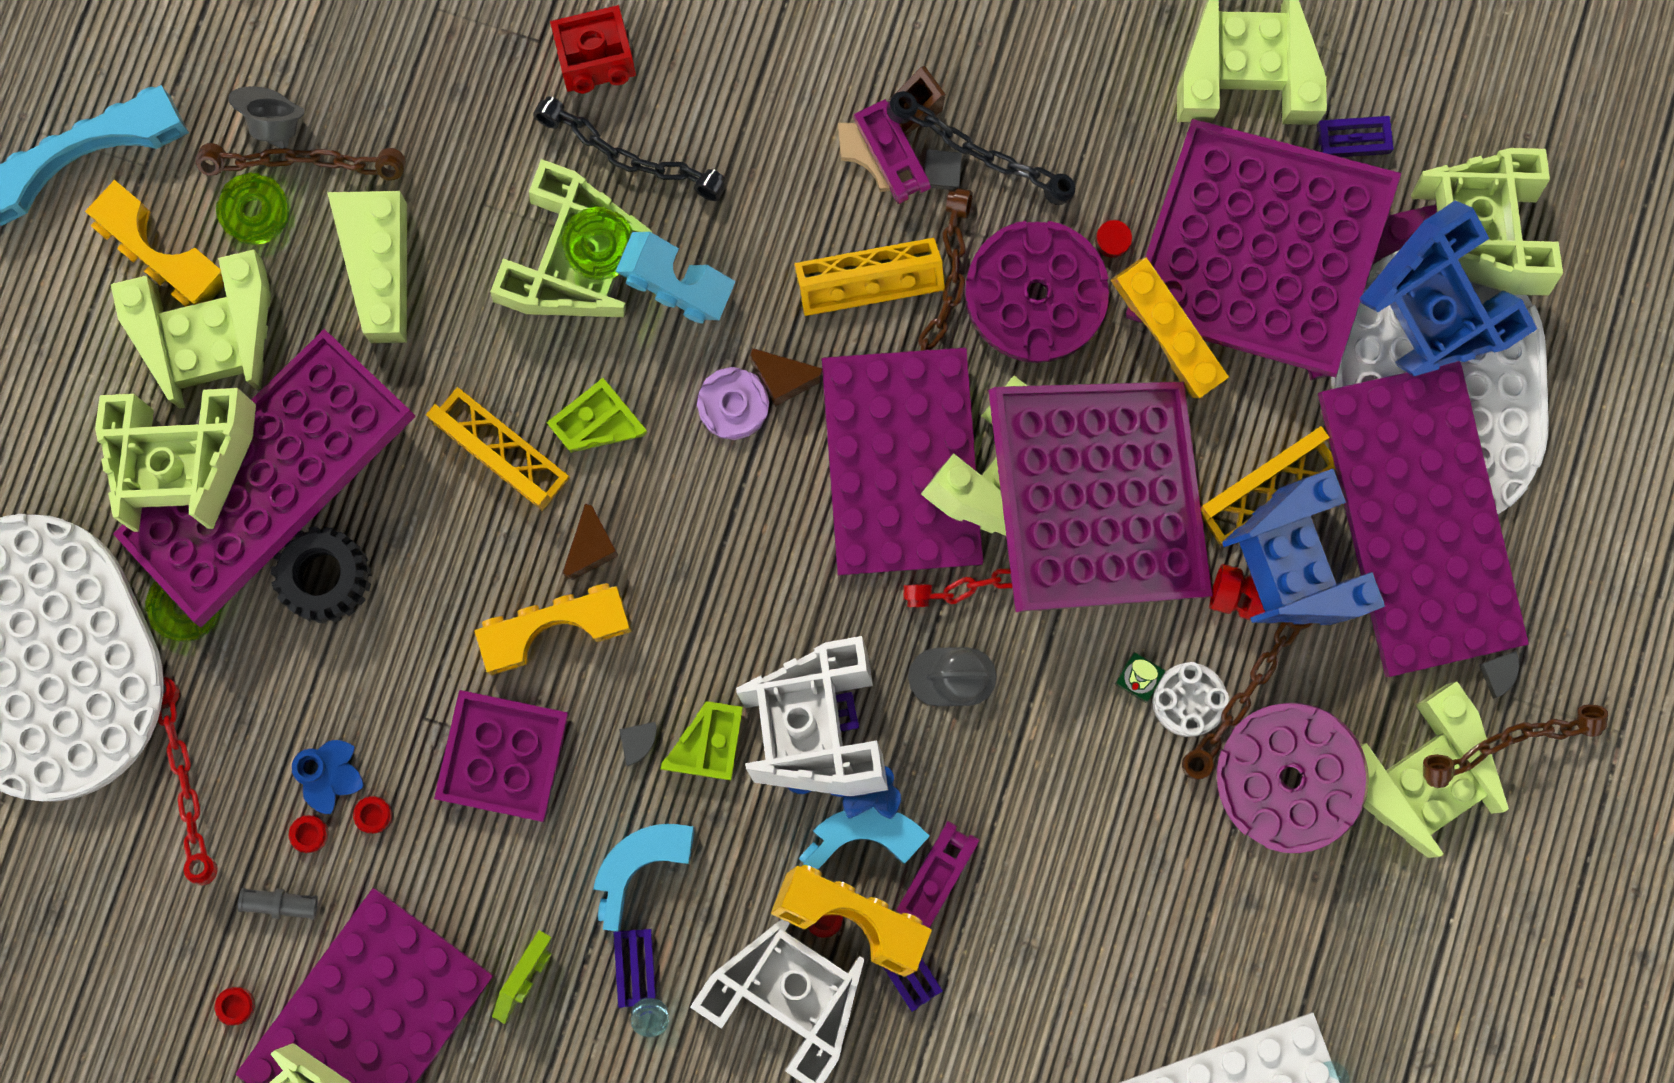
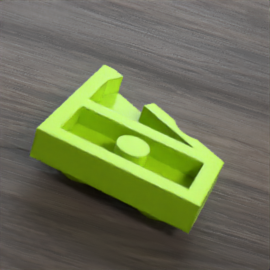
M604 378L600 379L546 422L570 453L644 437L648 433Z
M706 701L667 758L661 763L660 769L731 781L743 707Z
M538 930L500 990L493 1011V1018L505 1024L517 1002L523 1003L533 986L530 980L535 971L541 973L552 955L547 950L552 938L551 936Z

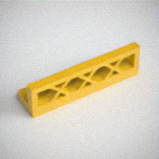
M934 238L794 263L804 316L944 291L945 288L942 259ZM930 252V255L920 257L913 256L914 254ZM880 260H892L891 262L879 263ZM847 266H857V267L854 268V269H849V270L843 269L844 267H847ZM815 272H820V273H822V274H820V275L811 276V277H805V275H804V274L815 273Z
M458 387L441 407L434 404L426 414L427 418L435 426L541 511L546 508L570 479L569 475ZM459 399L470 407L471 421L458 423L448 415V412ZM476 412L486 420H477ZM488 425L496 427L499 434V444L486 445L478 439L477 427ZM472 427L473 434L466 428ZM504 435L513 442L504 443ZM521 447L526 451L527 466L513 467L506 461L505 449ZM499 449H500V455H498V454H497L495 451H493V450H499ZM532 457L541 464L532 465ZM549 470L558 479L545 492L534 483L533 471ZM521 472H528V478Z
M1322 426L1200 507L1203 522L1221 547L1223 546L1222 542L1234 530L1224 535L1213 517L1222 511L1237 513L1235 529L1244 525L1246 522L1242 524L1243 515L1253 516L1252 513L1255 512L1245 509L1247 494L1252 491L1267 494V503L1272 498V494L1277 491L1274 489L1276 475L1280 472L1297 474L1295 481L1297 482L1302 480V476L1310 477L1330 469L1336 470L1332 453L1324 443L1330 437ZM1314 449H1317L1328 465L1320 472L1303 470L1306 455ZM1299 460L1298 468L1289 467ZM1270 480L1269 488L1260 487L1262 484ZM1240 500L1239 508L1231 507L1232 504Z

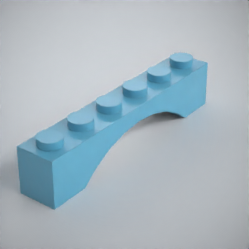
M163 86L145 88L137 94L136 98L125 103L113 104L106 108L103 114L93 119L80 120L72 126L71 130L60 135L48 136L42 139L38 146L28 151H19L11 154L6 159V162L0 164V227L27 214L35 197L47 181L64 166L83 155L115 146H144L158 149L188 134L189 131L171 96Z

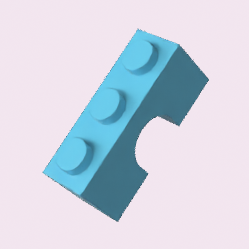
M632 232L615 271L627 278L626 284L640 291H651L656 294V301L668 307L674 308L677 306L685 311L683 315L694 322L704 323V320H720L736 281L709 265H689L685 277L682 281H679L673 270V262L679 248L651 232Z

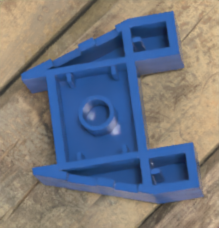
M1453 201L1424 220L1359 298L1362 304L1376 312H1380L1390 305L1414 348L1395 361L1399 368L1412 376L1438 370L1440 366L1453 362H1465L1476 359L1475 356L1492 351L1496 353L1506 350L1538 329L1523 300L1504 290L1483 304L1481 303L1458 259L1490 238L1475 210L1458 201Z
M1334 469L1279 488L1272 494V498L1265 505L1260 506L1252 513L1253 516L1244 525L1235 529L1222 542L1224 547L1239 542L1265 610L1263 613L1250 617L1252 623L1292 622L1294 624L1320 623V625H1333L1385 607L1373 572L1336 584L1312 521V515L1346 503Z

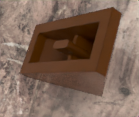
M925 66L920 67L897 91H905L912 94L916 98L917 103L932 110L935 116L943 111L946 94ZM899 101V105L903 109H909V105L905 101ZM917 109L914 116L924 121L925 116H928V114ZM911 120L907 123L899 124L905 136L921 126Z
M752 348L750 355L751 364L766 387V391L775 407L819 384L821 381L822 368Z
M589 504L584 505L563 570V575L571 580L618 557L594 508Z

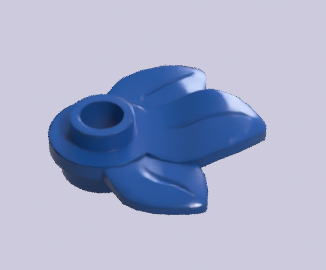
M331 740L322 745L318 750L305 749L299 752L292 762L293 776L299 783L303 784L304 800L309 806L320 813L332 814L336 795H350L364 787L359 771L348 763L355 750V747L350 743L341 740ZM314 760L318 765V769L314 774L309 775L305 767L309 761Z
M885 766L888 786L886 791L857 796L831 794L843 797L844 811L849 819L872 807L888 819H892L901 804V794L893 786L894 774L890 768Z

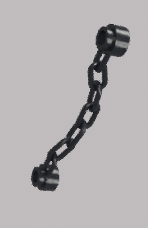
M900 91L895 93L887 104V114L892 121L904 124L911 120L923 127H930L938 135L942 136L947 145L960 153H968L983 161L989 168L1006 175L1015 174L1029 178L1034 185L1044 189L1046 199L1054 205L1067 203L1075 194V183L1068 175L1061 173L1055 175L1041 167L1033 168L1019 164L1014 158L995 150L987 151L973 144L972 139L955 127H948L935 116L932 110L917 103L916 98L908 92ZM899 101H905L909 105V109H903L899 105ZM917 109L928 114V116H925L924 121L914 116ZM934 123L940 126L943 129V131L939 129ZM954 133L967 142L963 143L961 147L948 138L952 137ZM994 156L1010 162L1007 164V169L991 163L994 161ZM1040 173L1050 178L1046 184L1037 180L1040 178ZM1057 183L1064 184L1066 192L1061 191Z
M547 96L545 100H540L533 112L534 118L548 128L557 129L561 122L570 125L583 144L594 146L607 155L611 164L628 172L639 170L654 174L662 180H684L687 178L696 182L694 190L701 197L715 202L720 200L726 188L724 184L725 177L718 171L707 169L705 173H701L690 168L684 162H660L657 164L640 159L637 155L622 148H614L600 138V134L589 120L564 111V104L554 97ZM583 123L593 133V135H590L589 141L578 130V128H582ZM618 153L633 159L631 161L632 167L615 160L619 156ZM664 167H680L681 175H664Z

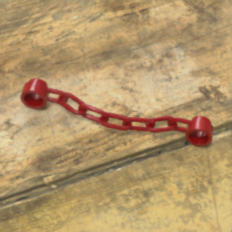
M1010 568L997 569L992 573L991 578L975 581L971 577H963L945 587L943 593H933L932 584L903 585V599L907 600V607H929L930 599H944L949 604H956L972 596L976 592L977 587L993 584V586L1000 589L1013 588L1012 583H999L1002 581V578L997 577L999 574H1011ZM965 582H969L966 584L968 589L971 588L968 592L954 598L953 593H949L950 590Z
M163 677L166 692L163 694L161 708L170 707L171 717L166 715L163 720L160 711L158 723L161 726H165L170 741L166 747L170 768L175 775H179L182 789L177 801L180 817L187 824L188 834L184 839V850L187 860L183 871L185 877L190 882L203 886L215 879L218 867L215 860L207 855L203 836L197 833L196 820L200 816V806L197 792L191 789L187 774L191 768V762L187 747L182 740L178 739L174 727L177 719L175 703L179 699L180 691L176 683L167 677ZM180 746L185 766L181 764L177 769L172 748L178 750ZM183 797L186 800H190L192 797L194 814L192 812L185 814ZM189 841L193 845L199 842L201 853L192 855ZM203 862L204 870L200 874L195 875L193 867L196 863Z

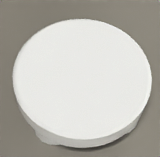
M1194 662L1179 664L1167 670L1152 696L1153 709L1160 723L1172 733L1184 737L1200 736L1214 729L1222 720L1221 714L1229 701L1228 693L1219 676L1208 667Z

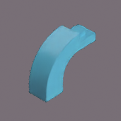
M872 807L849 819L843 810L827 818L813 830L823 843L818 847L813 842L798 859L804 863L803 865L819 870L840 846L847 842L861 839L879 843L902 864H905L930 835L914 821L898 812L892 819H888Z
M679 824L649 826L630 834L609 852L598 871L593 890L608 892L607 899H600L598 921H604L603 930L617 932L621 930L626 890L631 878L639 869L657 861L690 864L695 831L694 826Z

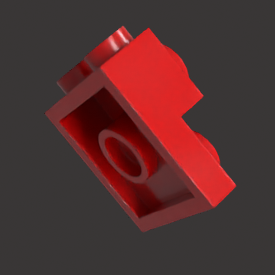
M619 5L550 21L567 92L575 91L585 94L592 91L596 85L609 82L612 85L619 86L625 84L630 77L636 76Z

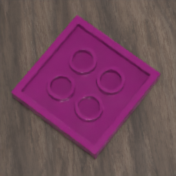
M459 690L434 799L545 822L569 713Z

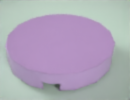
M729 367L717 370L706 378L699 391L697 408L701 421L711 433L723 439L738 440L749 437L761 428L768 415L769 398L766 387L758 376L740 368Z

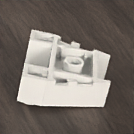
M862 636L825 642L814 648V652L798 660L794 658L784 663L783 668L763 678L759 676L736 688L737 695L745 708L759 706L766 760L745 763L746 770L754 783L845 796H857L888 790L883 754L878 742L871 741L843 746L835 692L873 686L868 651Z
M781 919L709 977L690 1008L722 1029L741 998H746L805 1038L784 1071L802 1083H824L839 1060L864 959L860 956L857 957L846 973L786 933L785 931L790 923Z

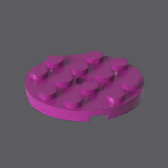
M1021 221L1008 225L994 233L982 244L975 254L965 285L967 310L980 336L998 352L1010 358L1031 363L1056 361L1081 349L1099 329L1109 303L1108 274L1099 253L1080 233L1063 224L1047 221V223ZM1032 283H1041L1047 290L1046 298L1041 300L1030 299L1027 292L1028 286Z
M1281 703L1253 712L1232 730L1233 732L1219 756L1217 785L1219 796L1227 815L1245 836L1248 835L1256 842L1264 845L1265 848L1274 851L1304 853L1333 843L1353 826L1360 816L1367 798L1369 775L1366 758L1358 740L1341 720L1331 713L1312 705ZM1288 767L1296 768L1302 773V781L1297 788L1288 787L1283 781V773Z

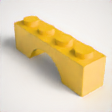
M115 179L85 211L94 220L90 226L106 240L111 236L121 243L117 249L133 263L138 258L148 266L144 272L160 286L164 281L174 288L171 295L183 306L187 307L191 304L195 305L211 301L224 288L221 269L196 248L173 255L153 250L147 238V223L151 212Z
M1147 257L1139 259L1110 280L1130 310L1142 320L1166 354L1171 369L1179 381L1184 382L1185 389L1191 398L1200 399L1229 378Z
M604 583L589 588V594L579 598H574L573 594L564 595L552 600L553 606L539 610L538 605H533L518 610V617L504 621L503 616H498L483 621V627L474 630L486 672L493 676L527 665L531 644L541 632L552 626L562 624L577 626L589 633L597 643L632 632L617 586L610 588L609 583Z
M797 865L787 872L770 914L802 929H806L816 923L822 916H844L854 921L865 933L870 945L871 962L903 977L917 971L932 929L921 925V919L908 913L898 914L888 909L889 905L878 898L869 897L867 899L855 893L856 889L847 883L829 881L821 877L822 873L814 867L807 865L800 867Z

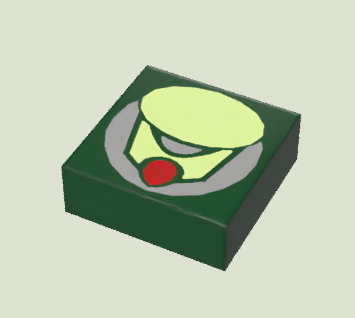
M1133 652L1114 684L1147 703L1166 670Z

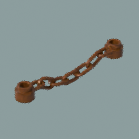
M207 143L201 146L195 159L199 171L207 176L218 175L222 171H241L244 168L258 165L277 167L301 162L313 163L316 166L337 169L341 167L364 175H379L384 180L392 181L402 176L406 165L403 153L394 148L383 149L378 154V157L356 158L349 155H341L334 150H291L289 148L266 149L261 153L242 156L237 153H226L221 146ZM286 153L285 158L287 161H270L269 154ZM296 155L310 156V157H296ZM321 155L335 156L333 163L318 160H320ZM227 158L236 159V166H225ZM260 158V160L246 162L247 160ZM205 160H210L215 165H210ZM344 160L354 162V165L344 163ZM366 162H376V170L364 169ZM384 165H391L395 170H389Z
M957 188L956 191H949L947 196L946 212H950L951 217L949 226L945 228L942 235L946 253L952 258V274L946 279L942 296L944 305L939 317L933 319L919 336L920 351L933 349L948 330L946 320L952 307L957 306L962 299L965 278L959 273V263L966 249L962 232L957 227L959 218L968 219L973 200V192L971 190ZM956 232L960 252L958 249H954L952 253L948 235L953 237ZM960 280L957 298L954 301L952 296L948 297L951 281L956 284ZM936 325L938 329L942 330L932 343L929 344V339L925 337Z
M1282 622L1274 634L1276 644L1271 652L1263 653L1250 672L1252 681L1245 692L1235 694L1221 714L1222 724L1215 733L1206 734L1196 749L1184 756L1182 770L1187 777L1199 780L1211 774L1214 766L1213 759L1222 746L1220 739L1228 726L1237 725L1250 709L1251 694L1258 685L1267 683L1278 666L1276 656L1281 648L1290 646L1299 632L1310 627L1313 623L1294 624L1292 622ZM1286 625L1294 630L1287 641L1285 635L1280 637ZM1265 659L1269 664L1273 661L1272 666L1263 679L1261 673L1256 675L1257 670ZM1240 698L1239 702L1241 704L1246 702L1236 719L1233 720V716H1227V714ZM1209 739L1211 745L1216 743L1210 754L1202 750ZM1193 758H1198L1202 762V769L1199 772L1191 769L1190 763Z
M1588 704L1579 707L1577 719L1570 722L1551 719L1546 723L1530 724L1523 722L1508 727L1503 733H1498L1475 745L1461 759L1452 760L1448 756L1439 754L1427 756L1423 760V777L1429 786L1443 788L1449 785V782L1455 775L1470 771L1488 755L1494 754L1512 744L1524 741L1529 737L1546 736L1563 740L1568 736L1579 734L1590 737L1600 736L1607 728L1608 711L1602 706ZM1552 725H1560V732L1562 734L1554 733L1555 729ZM1577 725L1579 729L1572 731V727ZM1543 728L1542 731L1533 732V729ZM1520 729L1523 735L1515 738L1509 734ZM1501 739V744L1490 749L1489 744ZM1479 750L1482 754L1470 763L1467 759ZM1459 764L1460 768L1454 770V765Z

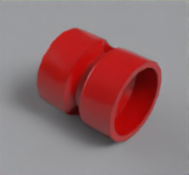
M1222 563L1213 583L1209 609L1225 614H1231L1235 610L1238 611L1240 618L1251 620L1250 617L1265 612L1251 573L1246 576L1241 568Z

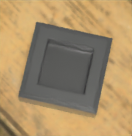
M926 150L924 172L931 188L947 190L959 188L962 153Z

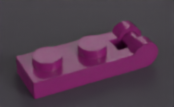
M884 99L855 113L853 119L889 185L893 198L897 204H901L909 199V195L917 191L923 193L931 189V186L899 123L889 118L886 109L888 102ZM909 170L912 178L902 183L898 174Z
M949 821L944 825L895 910L900 914L908 913L922 920L921 925L928 928L933 923L980 840L971 834L967 837L957 831V826ZM948 843L960 849L956 859L943 852Z

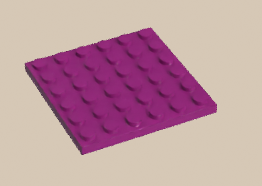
M1192 119L1145 258L1147 257L1204 341L1336 378L1361 303L1359 298L1364 293L1401 179V173ZM1128 307L1126 319L1143 323Z
M1184 382L994 387L988 390L1016 612L1199 599L1212 596Z

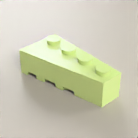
M400 191L327 192L363 334L370 343H407V202Z

